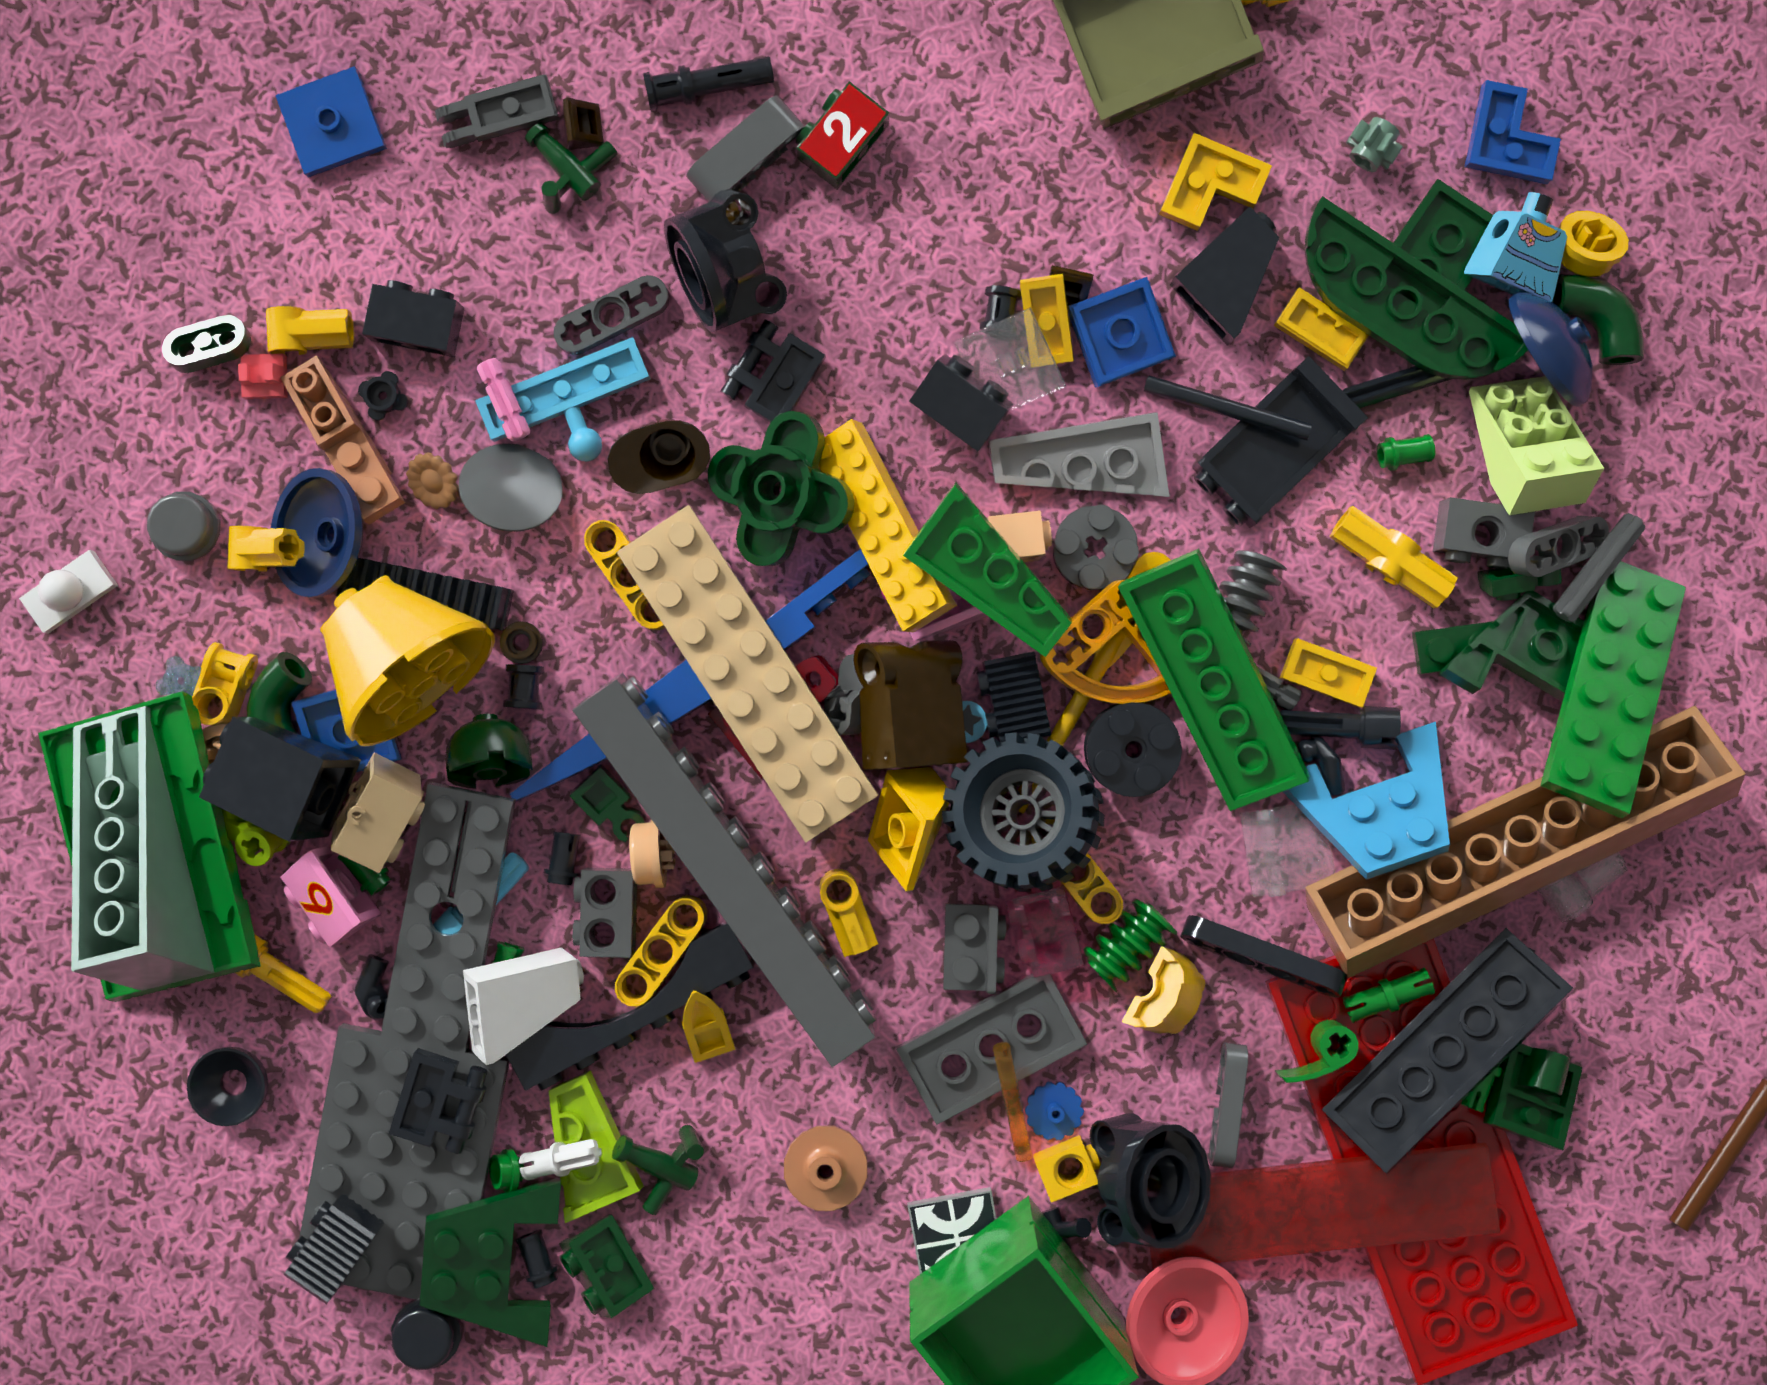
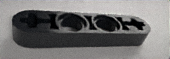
M1189 915L1180 935L1183 940L1196 947L1327 996L1341 997L1348 978L1345 972L1331 965L1202 917Z

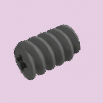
M1238 550L1235 552L1234 558L1241 566H1229L1226 571L1234 582L1223 581L1220 583L1219 588L1227 596L1223 598L1247 647H1250L1251 643L1243 636L1244 631L1258 632L1259 630L1250 618L1251 616L1265 617L1266 612L1258 605L1259 600L1273 601L1274 597L1265 590L1266 585L1280 586L1282 582L1272 573L1274 570L1287 571V568L1276 560L1260 553Z

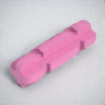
M492 358L480 363L477 366L478 373L482 382L488 385L486 391L498 418L504 421L502 427L507 438L511 441L525 438L530 434V428L525 417L520 416L522 410L509 381L503 378L506 374L500 361Z

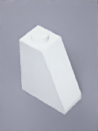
M561 947L463 970L472 1052L485 1065L493 1064L580 1001L579 985L584 981L580 961Z

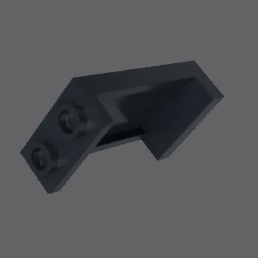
M1310 356L1303 360L1255 406L1313 424L1307 441L1239 421L1192 466L1198 473L1194 476L1196 483L1209 495H1213L1216 492L1227 504L1223 508L1225 513L1239 526L1246 523L1251 528L1263 519L1262 517L1345 437L1356 430L1368 418Z

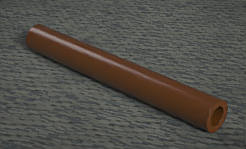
M1761 1080L1670 1216L1669 1220L1685 1231L1689 1232L1767 1115V1080Z

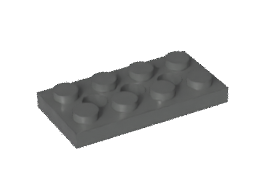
M1044 967L896 1046V1050L936 1125L1078 1050L1087 1045L1049 971ZM1025 1014H1034L1041 1021V1028L1034 1036L1025 1037L1017 1031V1022ZM995 1034L1002 1038L1004 1043L1003 1049L997 1056L988 1057L979 1050V1043L984 1036ZM957 1054L965 1059L966 1068L961 1075L951 1077L942 1071V1062L948 1055Z

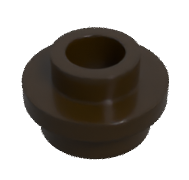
M524 621L514 622L508 625L502 632L500 648L508 660L518 664H526L532 662L540 655L543 648V637L539 629L533 624ZM519 635H526L529 639V646L524 651H519L515 647V639Z

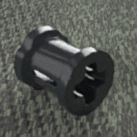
M1000 285L987 286L985 289V295L988 296L985 321L980 323V331L1008 337L1016 336L1018 327L1014 323L1017 303L1022 300L1021 290Z
M506 664V672L510 673L508 699L503 701V707L542 709V703L538 701L539 675L544 673V667Z

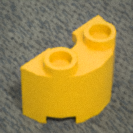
M1161 946L1148 971L1153 979L1152 990L1146 996L1139 997L1135 995L1122 1022L1157 1034H1176L1182 1031L1185 1025L1197 1013L1202 992L1205 988V979L1198 972L1195 964L1185 955Z

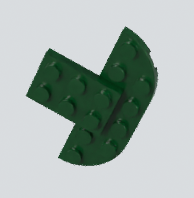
M1437 179L1394 242H1391L1325 197H1321L1313 210L1306 230V265L1318 294L1342 318L1419 369L1443 378L1467 380L1488 376L1508 367L1528 351L1515 323L1465 291L1473 277L1464 274V271L1493 217L1491 213Z

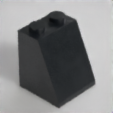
M233 717L220 735L221 746L214 762L208 766L203 775L204 786L199 798L289 842L329 837L362 759L255 717Z

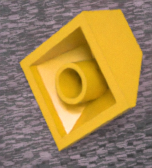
M931 767L888 770L886 772L868 837V842L905 891L914 890L943 820L942 811H945L949 805V802L943 799L945 788L948 787Z

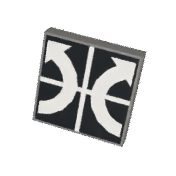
M991 1187L907 1202L920 1274L996 1219Z

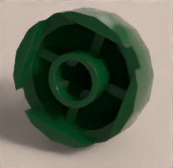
M486 713L474 716L471 722L462 725L455 731L446 746L447 780L455 786L477 789L476 781L498 778L500 779L495 787L516 784L527 779L530 776V770H533L529 741L523 731L509 721L498 719V716L495 714Z

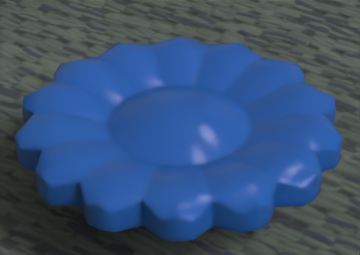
M1048 1081L1044 1086H1037L1034 1094L1028 1096L1029 1104L1025 1107V1113L1028 1115L1027 1123L1033 1127L1036 1135H1043L1046 1140H1051L1052 1138L1062 1140L1065 1135H1073L1074 1128L1081 1125L1080 1117L1083 1116L1084 1109L1080 1106L1082 1099L1080 1096L1075 1095L1074 1088L1066 1087L1063 1082L1054 1084Z

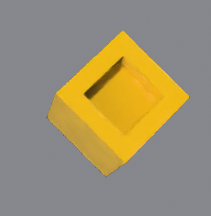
M1080 1135L1033 1154L1035 1164L1051 1203L1098 1184L1094 1171L1100 1168V1161L1091 1144L1084 1146ZM1066 1158H1076L1081 1162V1165L1075 1174L1067 1176L1058 1171L1061 1161Z

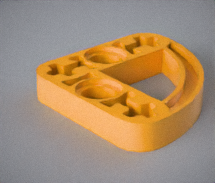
M1117 580L1109 584L1071 617L1072 624L1055 644L1062 647L1070 644L1074 638L1069 636L1068 632L1072 630L1075 639L1085 645V648L1082 650L1079 645L1071 647L1065 654L1068 659L1066 664L1060 661L1053 662L1052 658L1056 655L1053 648L1046 657L1040 654V660L1048 672L1063 685L1095 700L1124 704L1131 702L1142 703L1158 699L1171 692L1146 642L1142 639L1135 620L1133 619L1131 623L1128 622V619L1133 618L1129 608L1126 606L1118 607L1116 604L1120 600V596L1117 593L1119 591L1118 586L1121 582L1125 581ZM1090 614L1099 616L1103 622L1101 634L1094 639L1088 638L1082 630L1083 621ZM1122 629L1159 676L1139 684L1114 686L1095 681L1080 673L1076 668Z

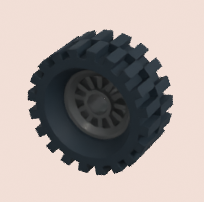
M1017 732L1005 734L1006 741L1001 743L994 737L983 742L986 748L984 752L979 754L972 749L964 756L970 762L964 771L957 766L955 767L950 776L958 781L955 790L945 788L943 799L949 802L951 807L950 811H942L943 823L950 826L952 830L951 833L946 834L950 846L959 850L960 853L956 856L964 865L972 868L975 874L1006 889L1013 888L1019 892H1031V888H1037L1045 891L1053 889L1052 883L1057 880L1063 883L1068 882L1074 878L1071 871L1076 866L1084 869L1091 859L1086 857L1090 847L1097 849L1101 841L1096 832L1098 826L1104 827L1105 815L1099 811V804H1103L1101 792L1094 786L1096 780L1072 753L1053 740L1048 742L1040 735L1028 733V738H1022ZM1032 784L1038 785L1032 794ZM1022 785V795H1020L1016 788L1017 786ZM1048 791L1051 795L1042 800L1045 793ZM1007 792H1010L1013 797L1010 801L1004 798ZM1000 802L1007 806L1006 810H998ZM1033 804L1035 807L1034 819L1026 825H1019L1017 821L1019 809L1024 805ZM1053 805L1056 807V811H1045ZM997 818H1006L1005 821L997 824ZM1046 819H1055L1053 827L1045 823ZM1042 828L1049 832L1044 838L1039 832ZM1010 829L1009 833H1008L1007 836L1004 838V836L1002 835V833H1004V832H1006L1007 830ZM1030 834H1032V836H1033V838H1034V840H1035V842H1036V843L1031 844V845H1030ZM1020 835V845H1015L1014 843Z

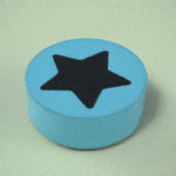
M962 701L966 743H971L978 740L986 730L985 712L975 702Z

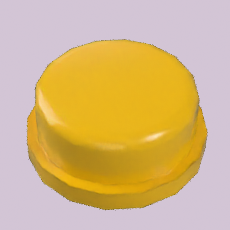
M1576 211L1567 215L1558 227L1564 230L1567 235L1561 264L1578 275L1598 277L1606 274L1614 264L1621 261L1628 250L1629 239L1624 229L1616 221L1600 213Z

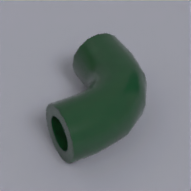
M1558 275L1552 303L1556 304L1569 318L1579 317L1594 327L1599 341V362L1605 365H1627L1642 361L1644 359V337L1640 318L1627 296L1602 279L1582 275Z
M281 652L271 660L252 685L247 705V717H255L297 733L291 722V702L312 682V674L305 663L289 652Z

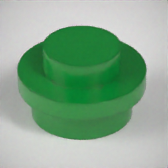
M503 1149L500 1154L491 1157L489 1174L492 1186L496 1190L503 1189L504 1192L517 1190L519 1182H522L524 1179L520 1173V1168L524 1167V1164H519L520 1156H517L513 1149Z

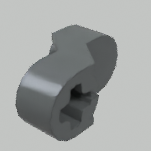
M854 654L847 655L842 660L839 668L838 685L824 699V712L839 735H856L861 733L860 691L863 686L855 672Z

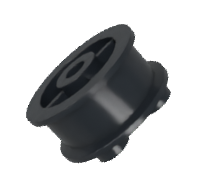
M1131 702L1112 705L1095 717L1086 732L1084 756L1088 769L1101 785L1122 796L1141 797L1160 790L1173 778L1181 760L1182 746L1177 728L1165 713L1148 704ZM1135 741L1138 744L1139 750L1136 755L1129 757L1125 752V747L1129 742Z

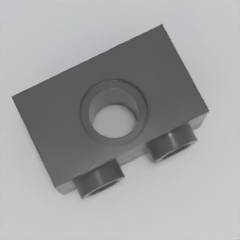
M1452 497L1439 502L1433 552L1445 553L1444 560L1448 562L1471 563V557L1487 559V567L1511 569L1508 561L1510 547L1517 538L1532 533L1535 511L1508 515L1502 504ZM1478 524L1485 526L1490 533V540L1486 546L1481 545L1475 538V529Z

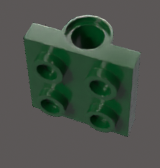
M1521 1043L1499 1066L1503 1071L1500 1078L1495 1077L1492 1084L1483 1123L1551 1149L1564 1150L1583 1067L1571 1063V1059L1563 1054L1541 1048H1532Z

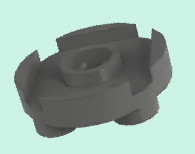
M1106 505L1085 506L1069 514L1059 525L1053 541V558L1061 575L1071 584L1087 590H1103L1114 581L1124 580L1131 572L1139 554L1136 532L1131 523L1120 512ZM1089 536H1092L1096 541L1101 538L1105 541L1106 546L1102 550L1106 556L1099 560L1096 555L1089 558L1085 555L1084 551L1088 548L1086 539Z

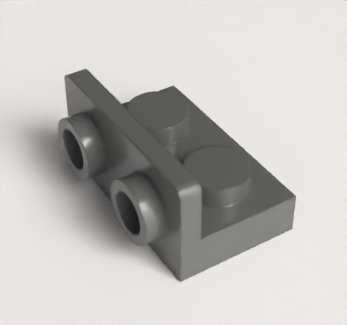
M945 903L943 990L986 991L987 994H996V983H1004L1005 961L1004 958L997 957V940L1005 941L1006 916L998 915L997 905Z

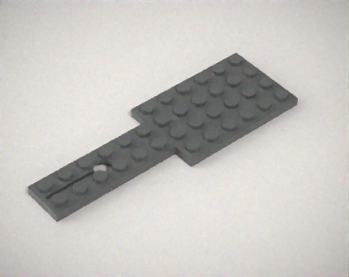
M434 782L427 785L424 801L425 807L420 822L382 1031L345 1023L338 1027L300 1231V1237L302 1235L308 1239L316 1228L310 1224V1221L322 1204L327 1201L332 1205L341 1194L347 1195L356 1204H360L363 1209H367L370 1214H375L378 1219H382L384 1225L342 1285L416 1300L420 1299L426 1216L484 1198L509 1068L507 1056H503L493 1064L485 1065L472 1052V1049H469L471 1037L463 970L485 965L516 799ZM466 804H467V810H466V815H465V820H464V814H465V809H466ZM463 820H464V826H463V831H462V836H461V830H462V825H463ZM460 836H461V842H460V847H459V852H458V846H459V841H460ZM456 857H457V863H456V868H455V873H454V867H455V862H456ZM453 873H454V879H453V884H452V889H451V883H452V878H453ZM450 889L451 892H454V897L449 896ZM451 902L457 905L459 912L463 914L464 918L463 925L457 933L443 934L433 926L431 914L437 904ZM418 1048L459 1061L455 1078L467 1080L471 1066H480L488 1070L484 1081L487 1090L483 1102L477 1104L472 1119L475 1123L472 1137L466 1139L461 1154L451 1153L445 1149L449 1135L437 1132L431 1147L388 1134L413 1053ZM449 1095L443 1114L455 1117L461 1099Z

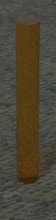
M1000 1042L993 1046V1052L1015 1157L1019 1162H1026L1031 1160L1033 1155L1009 1043Z

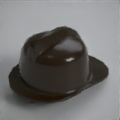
M662 419L620 436L611 446L607 458L608 471L614 482L625 491L636 494L653 493L697 479L707 468L710 460V446L704 433L693 424L681 420Z

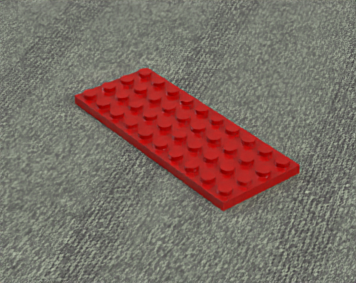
M1434 938L1347 978L1342 995L1339 998L1315 992L1278 977L1266 980L1267 988L1297 1067L1320 1060L1311 1045L1312 1030L1319 1022L1335 1020L1349 1028L1357 1037L1358 1052L1351 1062L1331 1073L1302 1082L1416 1384L1422 1385L1577 1327L1578 1323L1507 1133L1483 1123L1489 1095L1484 1105L1483 1113L1459 1104L1388 1175L1322 1110L1450 983ZM1335 955L1320 960V962L1343 971ZM1423 967L1427 970L1430 978L1415 983L1413 986L1416 988L1432 982L1435 994L1399 1005V1011L1390 1013L1389 1010L1358 1020L1356 1023L1351 1022L1347 1012L1361 1008L1364 1004L1360 1003L1345 1008L1342 997L1377 986L1378 980L1383 978L1391 981L1418 971ZM1335 1034L1329 1037L1331 1041L1330 1048L1333 1050L1340 1047L1337 1042L1339 1037Z

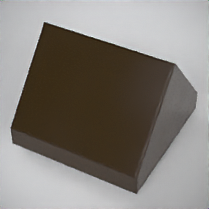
M568 97L563 99L562 110L567 149L575 150L601 146L604 140L599 104Z
M1054 265L1051 266L1049 276L1063 274L1067 307L1088 299L1094 274Z

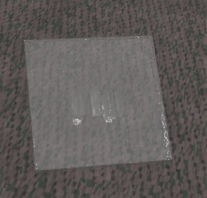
M1031 307L954 341L961 358L974 367L972 372L974 378L984 385L988 380H992L1009 393L1007 399L1014 403L1010 410L1066 386Z

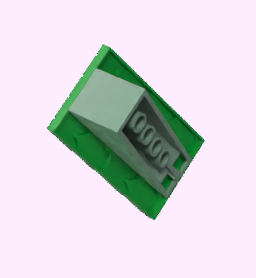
M180 691L38 733L72 865L71 971L100 979L105 999L119 1002L131 999L132 997L167 990L168 988H175L205 979L240 972L241 970L260 967L248 900L243 898L234 849L227 837L222 808L199 798L204 786L203 775L210 763L199 711L193 704L192 696Z

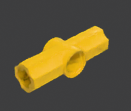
M1354 506L1349 507L1341 516L1329 536L1348 551L1367 562L1365 566L1371 572L1376 569L1385 575L1384 581L1392 585L1399 584L1432 608H1438L1448 598L1458 579L1450 571L1421 553L1422 548L1410 537L1397 530L1386 529Z

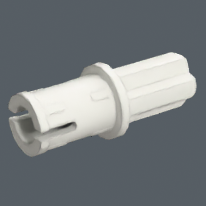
M593 1139L567 1145L563 1142H556L549 1149L523 1153L520 1156L519 1164L531 1162L532 1165L521 1167L520 1173L526 1180H533L537 1177L551 1174L559 1177L566 1176L571 1170L596 1165L599 1162V1157L602 1156V1149L598 1147L597 1141Z

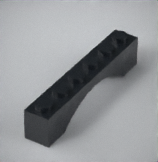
M724 922L694 938L690 943L682 964L672 979L654 997L636 1009L614 1018L590 1023H565L552 1020L506 1054L525 1091L535 1085L542 1091L562 1080L563 1077L560 1072L575 1064L577 1070H581L599 1060L601 1057L598 1051L613 1044L615 1050H618L638 1038L635 1031L650 1024L653 1030L672 1021L676 1018L673 1011L685 1005L693 991H697L712 999L711 990L725 983L728 989H731L751 977L748 970L754 967L755 961L727 922Z

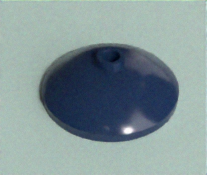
M1517 292L1509 298V308L1526 347L1539 368L1560 395L1573 406H1581L1588 401L1592 390L1593 364L1585 343L1591 339V335L1587 327L1579 317L1571 320L1556 304L1531 293Z
M321 468L308 469L295 476L288 483L276 504L271 528L296 530L297 535L305 544L304 557L299 558L295 566L275 567L284 585L297 595L315 598L329 595L344 583L358 560L363 541V517L360 504L347 480L332 470Z

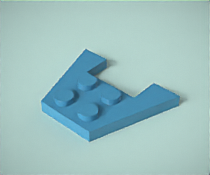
M1436 721L1406 731L1395 737L1398 749L1409 770L1408 773L1332 799L1316 763L1306 766L1310 774L1309 782L1282 791L1366 880L1449 851L1450 841Z

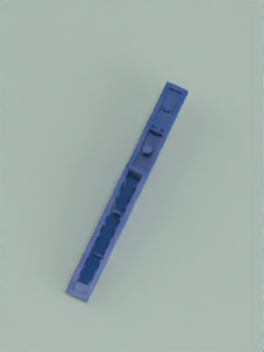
M861 549L766 620V623L785 651L816 629L806 614L813 610L818 616L837 601L833 595L846 584L852 590L871 575L867 570L870 566ZM685 660L646 690L649 697L646 699L645 704L653 715L660 711L669 724L672 725L712 701V698L687 660ZM588 734L511 792L510 796L516 799V801L522 800L607 760V757L591 735Z

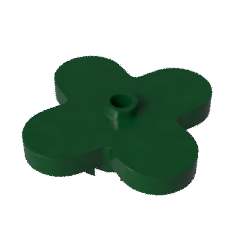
M797 411L781 413L769 424L761 449L754 450L743 446L731 445L719 450L710 461L708 467L709 486L719 499L738 506V509L741 511L742 515L736 534L737 546L741 555L754 565L776 566L784 562L792 553L801 528L816 533H835L844 528L853 515L854 497L850 487L840 478L823 473L818 468L824 449L825 437L819 422L808 414Z

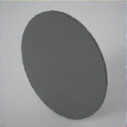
M497 444L478 451L465 463L459 477V494L465 508L479 522L497 530L518 532L538 527L554 515L562 498L563 487L561 477L553 463L541 454L518 444Z

